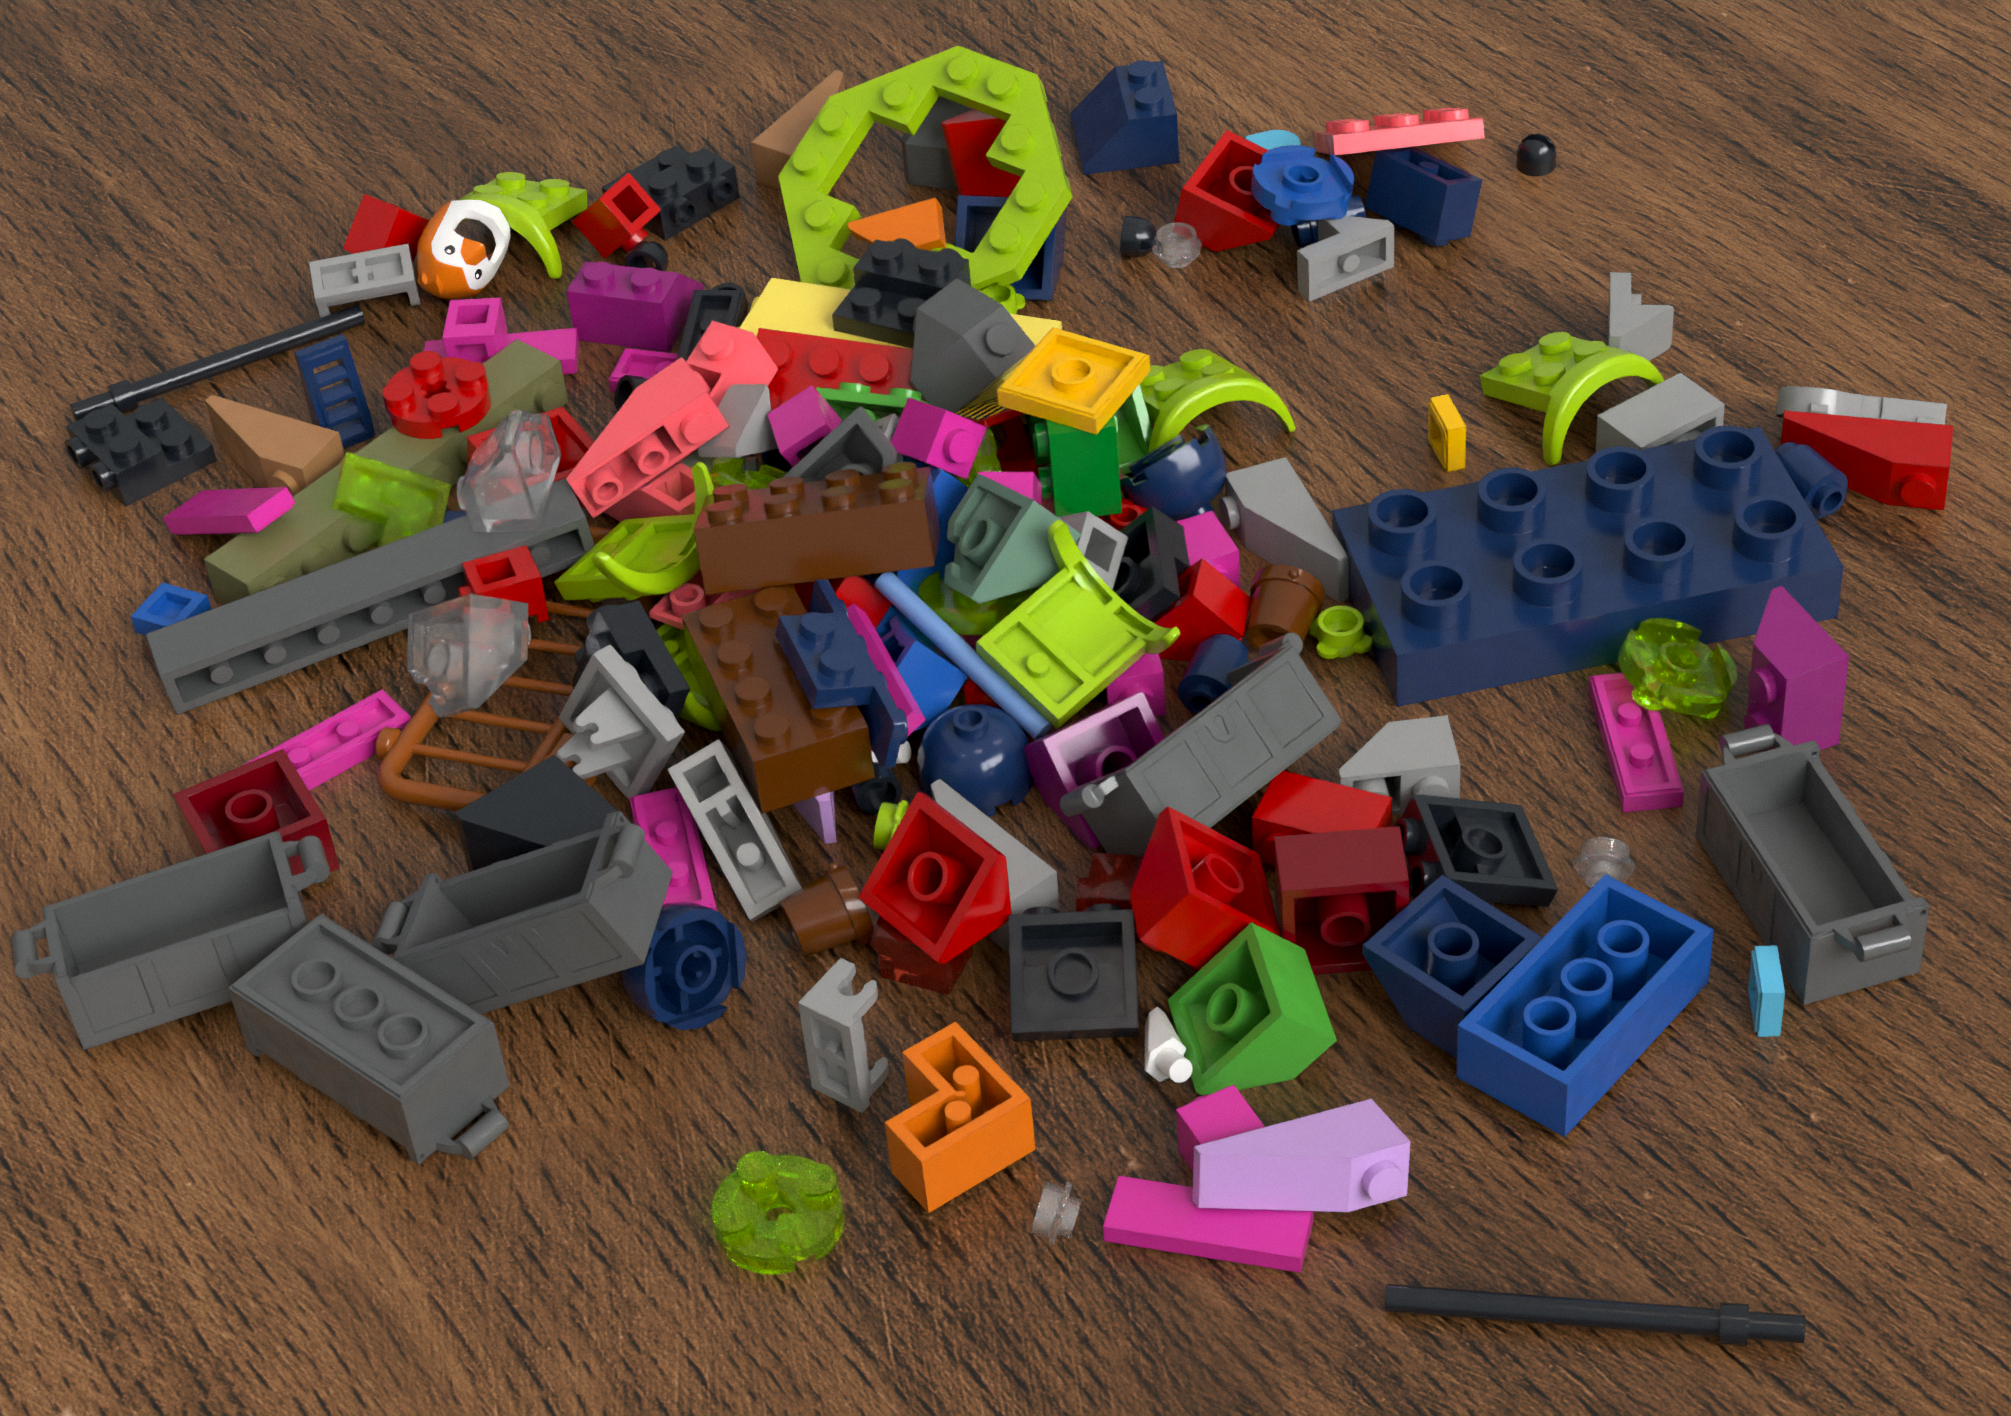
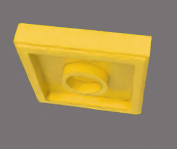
M1052 327L997 389L998 405L1097 435L1151 371L1150 355Z

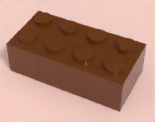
M900 462L883 467L882 473L860 476L858 470L846 469L829 473L825 476V480L803 483L801 477H784L770 482L767 488L747 490L744 484H729L713 490V495H706L694 527V534L705 595L813 582L818 579H836L935 566L940 527L930 467L916 468L915 463Z
M793 584L765 588L756 593L720 604H713L681 615L690 667L762 814L875 778L868 725L858 706L813 709L775 636L779 616L807 614Z

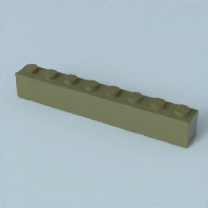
M518 339L482 363L485 366L488 378L491 407L487 415L478 424L461 433L458 425L441 429L443 437L436 439H419L406 436L397 431L394 426L294 495L293 499L296 502L293 505L294 507L258 533H240L206 557L204 562L215 600L225 605L356 556L468 475V436L544 413L568 403L561 361Z

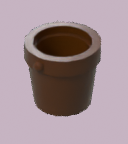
M1276 564L1259 569L1253 578L1250 588L1251 603L1245 632L1249 645L1259 652L1262 644L1288 633L1297 634L1304 643L1314 619L1321 612L1324 603L1325 589L1321 582L1309 572L1295 566Z
M831 862L828 865V870L825 871V875L778 902L789 932L803 957L853 940L867 944L870 939L869 937L875 934L866 905L858 898L860 892L843 863L838 865L836 862Z

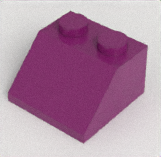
M585 261L566 292L573 328H577L579 341L670 352L685 327L694 290H704V284L675 272L659 271L654 268L611 265L606 262Z
M1783 586L1771 590L1753 643L1751 671L1748 673L1747 678L1749 696L1747 715H1745L1743 721L1744 729L1769 724L1773 733L1780 735L1792 743L1793 746L1815 740L1821 751L1839 744L1849 655ZM1772 747V748L1765 749V750H1763V751H1767V750H1771V749H1775V748Z
M1143 691L1116 700L1025 745L1023 748L1027 756L1029 771L1044 802L1089 849H1094L1102 844L1082 814L1069 817L1062 812L1060 808L1062 796L1080 785L1129 766L1165 737Z

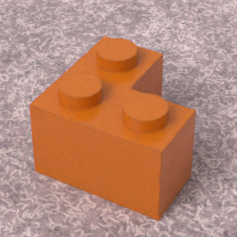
M956 1021L902 1052L908 1099L912 1107L885 1122L891 1171L928 1213L1036 1150L1031 1098Z

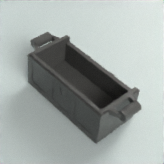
M1288 633L1262 644L1258 655L1226 674V679L1232 686L1230 689L1129 766L1080 785L1062 796L1060 800L1062 812L1069 817L1082 814L1119 871H1126L1141 865L1159 814L1167 806L1211 828L1340 726L1341 718L1299 656L1303 648L1301 638L1295 633Z
M1769 724L1720 736L1719 744L1723 754V765L1701 770L1696 837L1765 946H1778L1781 971L1802 1004H1810L1919 973L1930 906L1924 898L1913 897L1891 865V861L1886 853L1880 849L1856 814L1855 808L1849 799L1845 798L1821 763L1819 757L1820 747L1816 741L1813 740L1793 746L1792 743L1780 735L1773 733ZM1772 747L1775 748V749H1771V750H1767V751H1764V752H1760V753H1756V754H1753V755H1749V756H1745V757H1742V758L1735 759V757H1739V756H1742V755L1754 753V752L1761 751V750H1765V749L1772 748Z
M621 811L607 814L601 829L568 840H562L550 846L511 859L502 860L447 880H442L435 872L426 874L418 891L400 902H390L387 904L372 944L373 947L384 954L395 952L394 960L473 1010L483 1014L644 964L673 872L644 839L645 832L640 826L631 824Z
M275 831L42 908L43 921L28 930H18L10 937L15 973L17 976L25 979L32 978L37 974L54 973L55 981L84 1050L230 1002L232 1000L228 987L310 922L301 890L312 883H321L329 877L330 869L322 842L316 836H306L300 841L283 842L280 831ZM300 855L304 872L295 875L289 858ZM47 937L50 956L39 959L35 941Z
M319 914L228 987L243 1038L250 1053L255 1056H260L263 1053L296 1074L299 1079L307 1084H311L350 1110L353 1115L361 1120H365L404 1146L408 1151L409 1158L418 1165L435 1150L450 1154H461L465 1159L472 1160L509 1128L508 1121L498 1111L493 1101L510 1086L494 1022L326 916ZM482 1112L487 1113L457 1140H452L456 1134Z

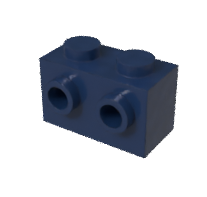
M1415 147L1378 150L1375 153L1365 208L1383 216V220H1389L1394 227L1407 228L1419 234L1418 239L1426 244L1444 246L1448 244L1449 240L1471 236L1482 179Z

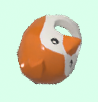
M457 200L442 205L430 219L418 240L416 262L418 284L427 292L441 299H469L487 287L505 257L511 236L510 226L500 208L482 200ZM462 219L479 220L492 231L496 243L493 253L486 255L484 244L464 238L454 231Z

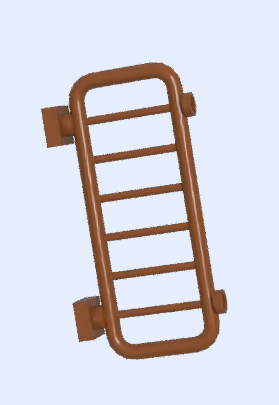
M589 526L594 545L613 530ZM569 568L553 573V575L562 576ZM667 593L641 596L633 602L640 601L648 617H650L649 611ZM546 601L548 613L588 618L596 610L595 608ZM478 621L403 731L398 728L385 727L379 733L376 742L377 757L381 760L377 771L378 784L381 790L388 797L401 802L457 812L487 793L402 778L400 775L413 755L521 774L552 755H556L557 751L575 735L569 731L559 718L556 719L554 724L448 707L447 705L465 679L570 697L573 692V685L474 670L473 667L490 643L574 656L582 646L497 633L502 625L482 629ZM439 717L546 734L529 762L421 744ZM571 760L565 763L571 770L577 765L576 762ZM595 775L583 780L592 787L597 777Z

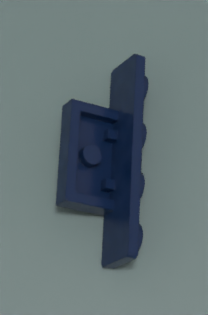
M828 579L815 580L808 613L805 615L779 616L775 636L813 709L858 706L868 725L871 749L882 768L895 767L900 745L904 744L907 740L908 723L906 715L901 708H897L887 689L884 674L881 671H877L867 653L865 639L862 635H858L848 618L844 601L838 599Z

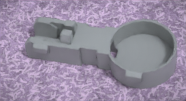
M1787 386L1778 389L1775 416L1783 418L1784 410L1945 425L1947 404L1866 396L1825 388Z

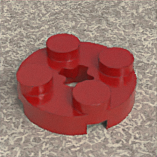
M423 351L415 354L410 359V366L396 373L382 390L386 412L390 415L394 428L406 436L419 439L442 438L441 429L451 428L458 425L460 433L478 424L487 415L491 407V396L485 366L482 363L471 362L462 358L441 357L435 351Z

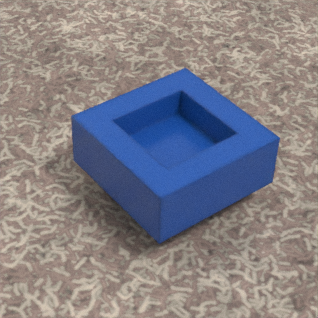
M162 582L131 615L135 632L146 636L147 633L212 609L207 595Z

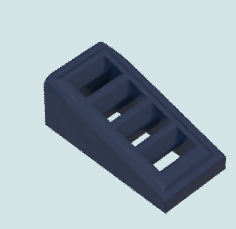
M340 334L295 351L294 354L312 424L339 432L343 449L373 438L375 430L346 337ZM338 360L339 365L314 374V368ZM343 380V382L340 384L320 391V388ZM348 400L347 403H344V404L339 405V406H337V407H334V408H332V409L326 410L327 407H330V406H333V405L338 404V403H340V402H343V401Z

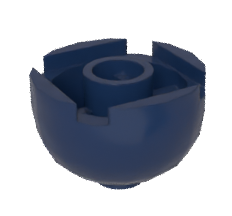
M1204 424L1194 428L1199 436L1197 439L1194 438L1186 443L1182 435H1179L1131 464L1129 468L1134 475L1131 479L1129 476L1120 474V489L1124 497L1129 498L1135 505L1147 509L1153 506L1174 521L1214 511L1215 509L1210 501L1223 490L1227 468L1226 457L1210 425Z
M966 704L948 709L934 718L920 739L917 758L919 788L922 793L925 792L932 799L931 784L941 779L986 816L996 815L995 806L1005 804L1012 799L1014 807L1024 800L1033 787L1034 779L1030 773L1027 756L1023 748L1030 741L1016 719L1003 709L987 704Z
M666 903L662 905L644 964L622 970L620 973L628 997L648 1017L679 1030L698 1029L720 1018L727 1010V1006L720 1004L728 997L732 987L740 989L745 977L747 953L740 930L734 923L727 921L720 912L697 903Z

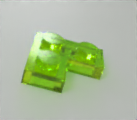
M347 452L341 462L331 508L382 523L383 526L378 543L379 548L442 524L451 484Z

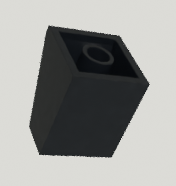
M554 754L458 810L454 815L468 872L502 860L511 859L550 846L562 840H568L601 829L607 814L617 812L618 810Z

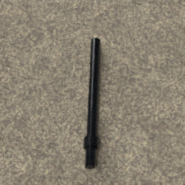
M355 305L133 383L126 379L107 386V392L70 404V409L75 421L84 418L91 411L102 409L110 404H113L123 414L137 409L138 402L365 324V319L359 305Z
M1396 1284L1386 1285L1385 1311L1713 1336L1719 1337V1344L1747 1346L1748 1339L1804 1343L1805 1315L1749 1311V1304L1720 1302V1309Z

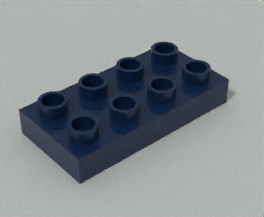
M1731 425L1716 426L1703 431L1693 440L1642 450L1623 446L1609 447L1594 453L1586 461L1535 471L1521 468H1501L1486 474L1479 482L1423 493L1411 489H1395L1378 495L1371 503L1332 510V531L1347 553L1349 560V600L1352 607L1363 616L1364 632L1372 637L1371 650L1396 707L1757 634L1771 590L1783 586L1816 622L1838 618L1844 566L1761 427L1745 429Z

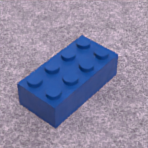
M1605 874L1458 1024L1457 1078L1565 1137L1709 982L1714 929Z

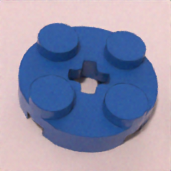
M1300 145L1281 146L1265 152L1262 155L1261 164L1258 166L1255 163L1251 179V192L1263 207L1271 210L1270 217L1278 224L1295 225L1300 220L1341 219L1347 214L1352 196L1354 174L1345 161L1333 154H1330L1329 161L1314 157L1315 148Z

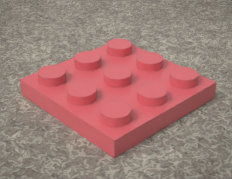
M1447 107L1422 110L1423 120H1419L1418 114L1394 113L1374 116L1375 125L1369 126V120H1355V118L1326 121V131L1314 132L1315 151L1324 154L1343 155L1485 138L1483 118L1469 117L1468 109Z

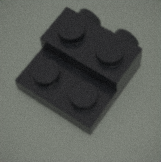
M676 145L662 151L658 156L637 168L626 171L619 178L602 187L604 194L629 172L661 209L643 227L664 241L740 198L735 165L705 147L699 151L689 153Z
M898 238L894 241L875 240L853 268L855 286L832 314L834 331L913 349L915 310L956 278L971 286L969 259L963 258L957 251L950 248H944L940 251L919 249L913 243L903 238Z
M163 398L144 404L126 416L113 404H110L102 409L91 411L84 418L66 426L70 439L65 441V447L72 462L79 469L86 467L90 471L97 487L103 493L110 491L125 507L217 461L213 445Z
M1153 506L1119 531L1126 535L1128 539L1113 587V591L1124 602L1149 621L1159 613L1166 611L1180 598L1177 576L1190 567L1184 527Z
M640 601L617 606L604 605L594 610L586 620L590 634L586 639L585 645L575 653L573 658L578 667L573 676V690L592 655L611 644L623 660L635 668L640 680L662 705L670 709L678 721L690 687Z
M1413 794L1402 817L1398 818L1393 827L1400 826L1404 855H1406L1410 865L1408 873L1409 892L1413 897L1419 896L1441 875L1449 878L1490 905L1493 902L1512 905L1549 907L1558 891L1522 805Z
M1096 904L1089 906L1084 912L1060 913L1059 910L1052 907H1033L1025 910L1023 914L1009 915L1011 1034L1013 1042L1139 1036L1137 949L1133 909L1122 910L1121 907L1113 904Z

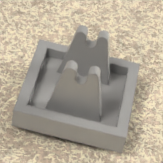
M610 644L592 655L558 717L569 731L575 735L557 751L556 756L564 763L570 760L576 762L577 765L572 770L582 779L606 773L630 801L629 797L650 792L685 731L677 723L670 709L662 705L640 680L635 668L628 662H625Z

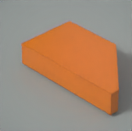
M936 197L848 222V228L853 236L861 242L866 241L871 245L875 240L894 241L895 239L903 238L913 243L916 248L930 251L939 247L946 248L942 206Z

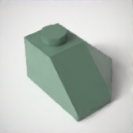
M978 473L948 520L947 539L955 544L954 562L952 561L945 565L944 584L979 604L1044 585L1060 570L1049 544L1048 529L1053 522L1061 519L1033 499ZM1067 524L1076 543L1081 533Z

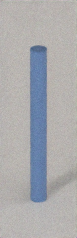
M884 572L877 579L874 585L875 588L994 702L1014 717L1018 724L1034 740L1048 733L1052 724L893 572Z

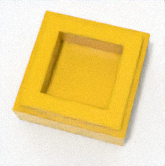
M1446 394L1432 397L1430 402H1428V441L1443 469L1451 472L1465 469L1466 425L1451 398Z

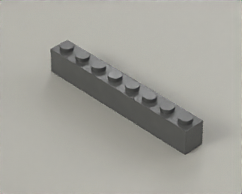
M564 478L147 633L146 636L159 676L178 715L462 608L457 588L466 585L462 567L463 562L526 545L541 578L572 567L595 545L585 514L572 487Z

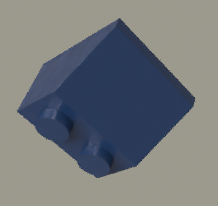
M1141 60L1130 65L1115 66L1070 113L1083 175L1179 163L1177 112L1163 61L1150 62Z
M958 195L955 246L974 253L1009 197ZM1066 208L1021 280L1010 284L1016 293L1024 296L1025 300L1053 301L1064 258Z
M1441 875L1364 943L1362 954L1408 1028L1457 1059L1458 1024L1543 937L1449 878Z

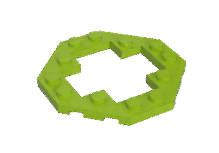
M955 46L830 96L778 175L801 282L850 290L855 286L853 268L860 259L840 252L851 234L848 222L859 220L862 216L855 206L830 197L828 194L874 122L914 136L939 96L1007 121L987 152L986 157L993 167L1021 177L974 253L946 243V248L953 249L963 258L969 259L971 287L977 290L994 283H998L1000 287L1021 280L1073 197L1069 180L1064 172L1061 160L1062 154L1055 127L1050 119L1044 85L1038 75L964 47ZM934 248L930 251H940L944 248Z

